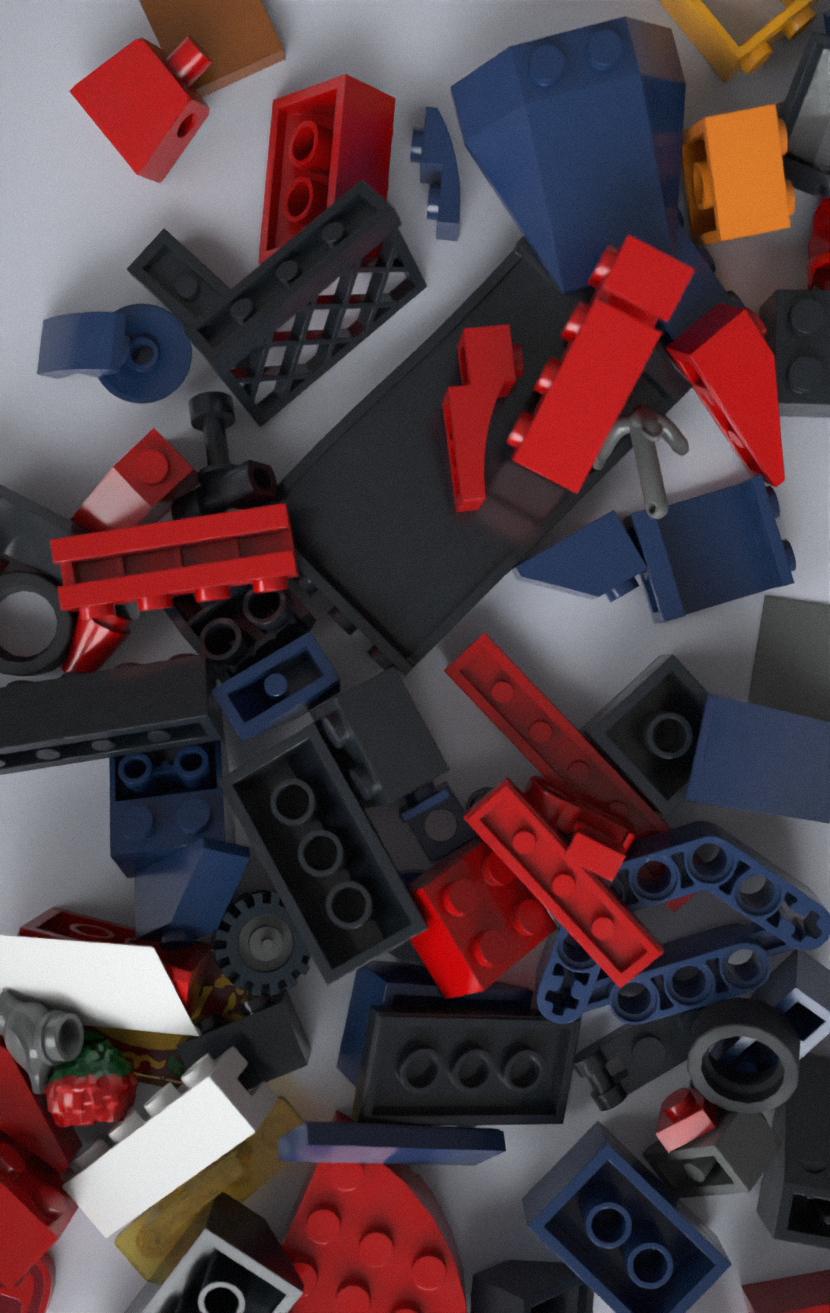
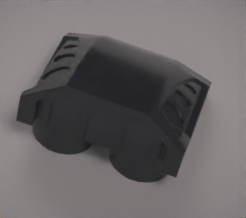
M253 584L230 587L231 598L199 603L196 602L195 593L172 596L174 606L164 608L163 610L197 654H205L215 670V676L222 684L311 631L316 619L289 586L288 589L254 594Z

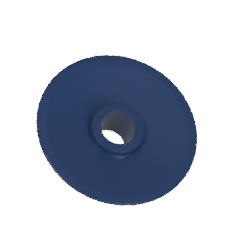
M132 304L116 310L115 312L127 315L125 332L130 337L129 354L126 362L121 366L120 372L98 378L99 381L111 394L131 403L147 404L168 397L183 383L191 365L192 347L190 340L182 332L185 327L172 313L152 304ZM143 349H151L153 357L150 362L144 365L137 364L136 358L138 353Z

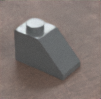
M719 1106L716 1129L669 1153L660 1140L650 1145L642 1155L666 1187L678 1198L748 1193L752 1190L783 1143L768 1125L762 1112L747 1114L728 1111Z

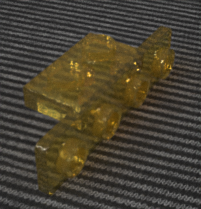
M284 1096L277 1097V1102L255 1133L153 1204L117 1235L114 1242L115 1246L144 1280L148 1281L199 1212L218 1194L224 1191L240 1203H243L291 1162L279 1161L278 1139L306 1121Z

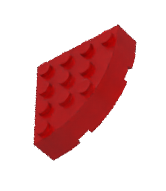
M337 1109L331 1122L355 1123L351 1117ZM312 1163L279 1238L280 1245L304 1283L302 1295L287 1313H467L464 1272L452 1229L432 1190L419 1174L416 1175L408 1164Z

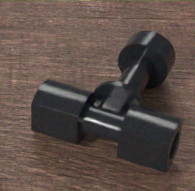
M219 391L204 392L193 396L188 402L191 426L196 430L203 431L208 466L202 468L197 474L201 487L199 486L173 501L171 507L172 520L225 513L231 507L241 510L251 509L274 498L277 492V482L270 465L251 459L240 465L230 464L226 429L231 427L236 420L233 398L229 394Z

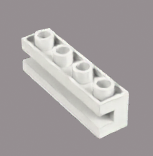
M234 1046L215 1060L209 1054L204 1055L183 1074L181 1080L184 1083L176 1089L171 1082L166 1084L144 1105V1108L147 1110L144 1114L140 1116L135 1109L124 1117V1121L118 1122L109 1131L108 1135L111 1139L104 1142L98 1136L73 1159L78 1169L62 1187L105 1238L255 1133L273 1108L278 1098L264 1081L247 1092L237 1080L238 1076L248 1065V1062Z

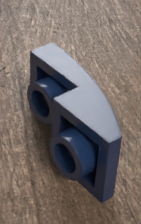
M426 107L424 128L413 127L410 162L420 163V183L430 184L426 219L437 220L436 239L457 241L460 219V181L457 160L449 132L438 108Z
M83 312L59 315L43 320L37 375L60 379L79 373L101 378L120 372L121 366L127 360L130 349V337L125 332L127 315L119 312Z

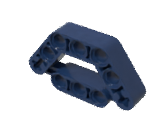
M709 821L692 822L632 841L622 865L611 882L610 888L632 912L699 891L708 890L753 922L745 925L740 923L727 924L662 944L664 953L628 982L643 984L645 986L644 990L636 996L628 997L619 993L621 988L617 986L581 946H573L565 941V938L570 933L554 918L557 929L548 936L536 969V1001L542 1015L553 1023L566 1024L574 1022L584 1012L610 1005L614 1016L623 1023L631 1025L648 1023L745 994L762 987L769 979L772 970L770 956L793 949L811 951L821 947L830 936V915L817 895L808 886L742 841ZM714 843L720 846V850L713 860L706 863L693 860L695 850L701 845ZM656 860L666 865L663 873L655 879H644L637 875L639 868L648 861ZM752 876L766 877V881L759 891L752 894L740 892V888L747 878ZM785 901L788 907L799 915L806 916L808 914V916L803 920L796 916L790 919L781 905ZM748 949L753 951L748 961L742 964L734 965L728 963L729 957L738 950ZM684 966H694L699 969L698 973L689 980L681 981L673 978L674 973ZM563 967L568 969L570 987L564 986L560 994L554 993L552 991H558L562 985L565 976Z

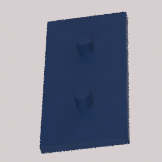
M708 694L686 800L829 824L830 722Z

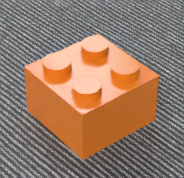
M776 104L705 117L683 131L681 170L691 241L694 245L708 246L791 227L789 216L793 215L795 210V193L789 179L785 180L782 155H785L787 152L788 135L783 119H777Z

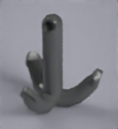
M639 404L633 409L632 413L617 417L593 463V468L601 470L620 438L630 434L646 512L653 519H661L668 513L669 507L655 442L659 441L662 437L670 445L672 451L680 456H684L689 452V445L679 428L666 415L653 410L645 404Z

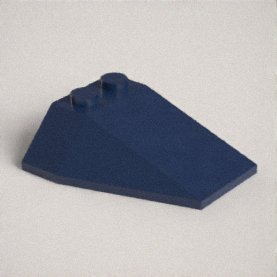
M624 16L508 47L451 86L450 92L466 149L563 296L594 288L587 284L601 254L609 244L618 248L628 235L675 259L686 82L671 28Z

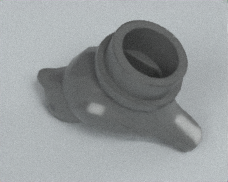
M7 990L1 993L0 1034L3 1035L7 1050L11 1056L29 1074L33 1093L44 1094L48 1079L52 1076V1065L57 1066L65 1063V1061L74 1060L81 1052L84 1042L82 1023L73 1013H65L63 1010L50 1011L42 1003L35 1001L22 1002Z

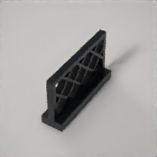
M363 179L182 330L259 427H262L427 287L398 229L402 222L395 208ZM383 241L378 258H363ZM404 272L406 279L391 292L383 293L389 273ZM358 273H372L366 294H351ZM339 278L334 295H319ZM361 308L358 319L348 328L340 329L346 309ZM330 309L323 330H308L314 310ZM296 314L291 331L275 332ZM303 345H318L314 357L305 364H298ZM287 346L281 365L265 366L270 347ZM252 352L248 368H233ZM276 381L274 390L256 405L254 401L260 382Z

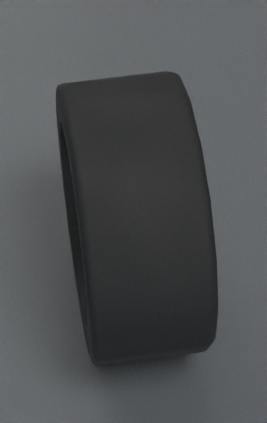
M15 570L0 574V603L14 593L21 591L35 592L49 602L54 609L57 619L56 634L53 640L39 654L28 657L15 656L0 645L1 674L21 677L36 676L52 672L64 663L72 642L79 611L61 610L57 587L64 586L63 584L47 575Z
M735 997L715 1002L699 1013L691 1026L687 1070L694 1087L708 1101L728 1111L753 1114L771 1111L785 1103L797 1088L800 1069V1040L794 1025L779 1009L760 1000ZM735 1036L753 1038L768 1045L779 1056L776 1065L763 1072L751 1074L735 1072L720 1065L710 1055L709 1046L724 1038Z

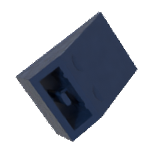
M224 724L223 740L109 758L110 856L126 878L135 877V873L203 837L236 844L235 813L217 781L230 773Z

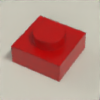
M686 1087L680 1088L671 1093L662 1102L655 1135L669 1153L716 1129L719 1106L708 1101L696 1088L692 1090Z

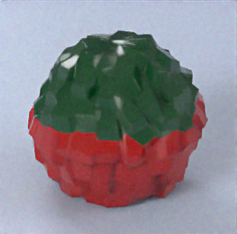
M108 1040L82 1046L81 1052L74 1060L65 1061V1063L55 1066L52 1076L48 1079L44 1092L46 1094L48 1111L52 1114L54 1122L58 1127L96 1125V1121H106L107 1123L118 1120L119 1122L124 1121L128 1110L134 1107L138 1079L134 1074L131 1062L124 1059L123 1053L111 1046Z

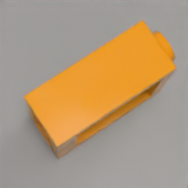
M701 0L658 1L724 83H727L742 70L748 76L762 66L774 52L771 46L782 37L786 36L789 41H792L802 34L817 18L813 10L819 0H780L786 9L740 46L735 43Z

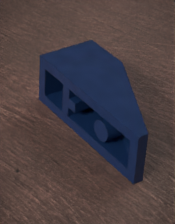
M795 949L770 973L769 979L762 987L755 990L750 999L760 1000L779 1009L794 1025L800 1040L801 1059L830 1033V970L804 951ZM739 1036L721 1039L710 1052V1055L720 1065L735 1072L749 1074L766 1071L776 1065L779 1056L768 1045L753 1038ZM690 1079V1087L694 1089L695 1087Z

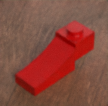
M509 324L464 328L457 345L462 386L448 387L442 401L456 513L476 511L486 499L484 456L491 415L497 398L508 397L517 381L516 378L522 377L523 374L521 346L519 343H512Z

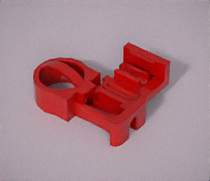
M531 776L523 790L525 796L556 829L567 834L570 831L575 832L564 854V858L612 882L636 835L634 824L627 819L625 821L585 802L581 799V796L550 780L539 776Z

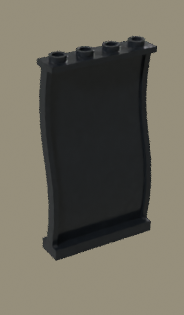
M524 236L516 243L514 250L468 299L407 359L335 425L277 485L275 497L257 506L264 507L286 503L290 512L300 576L292 577V579L310 597L320 590L334 604L327 614L350 636L359 629L374 644L367 653L383 670L395 666L396 669L398 668L406 676L633 447L630 434L620 438L601 470L594 469L592 465L577 494L514 462L510 457L515 447L507 444L506 440L521 411L532 415L542 395L534 391L533 387L544 365L551 356L560 360L569 343L560 338V334L569 316L579 301L588 305L596 290L591 288L563 296ZM509 324L512 343H519L521 346L523 374L522 377L516 378L517 381L508 397L497 398L491 415L484 456L486 499L476 511L456 513L442 401L448 387L462 386L457 345L464 328ZM654 348L619 416L632 413L633 409L639 404H645L665 415L693 386Z

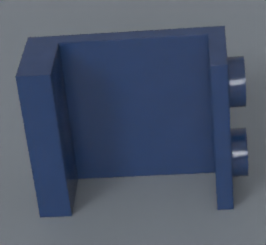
M762 475L752 477L731 487L668 505V513L661 519L651 518L647 514L646 509L632 513L623 519L626 532L648 568L639 573L654 624L667 622L686 616L689 613L794 583L791 572L796 569L795 555L787 539L781 540L775 518L780 516L779 502L771 486L765 487Z

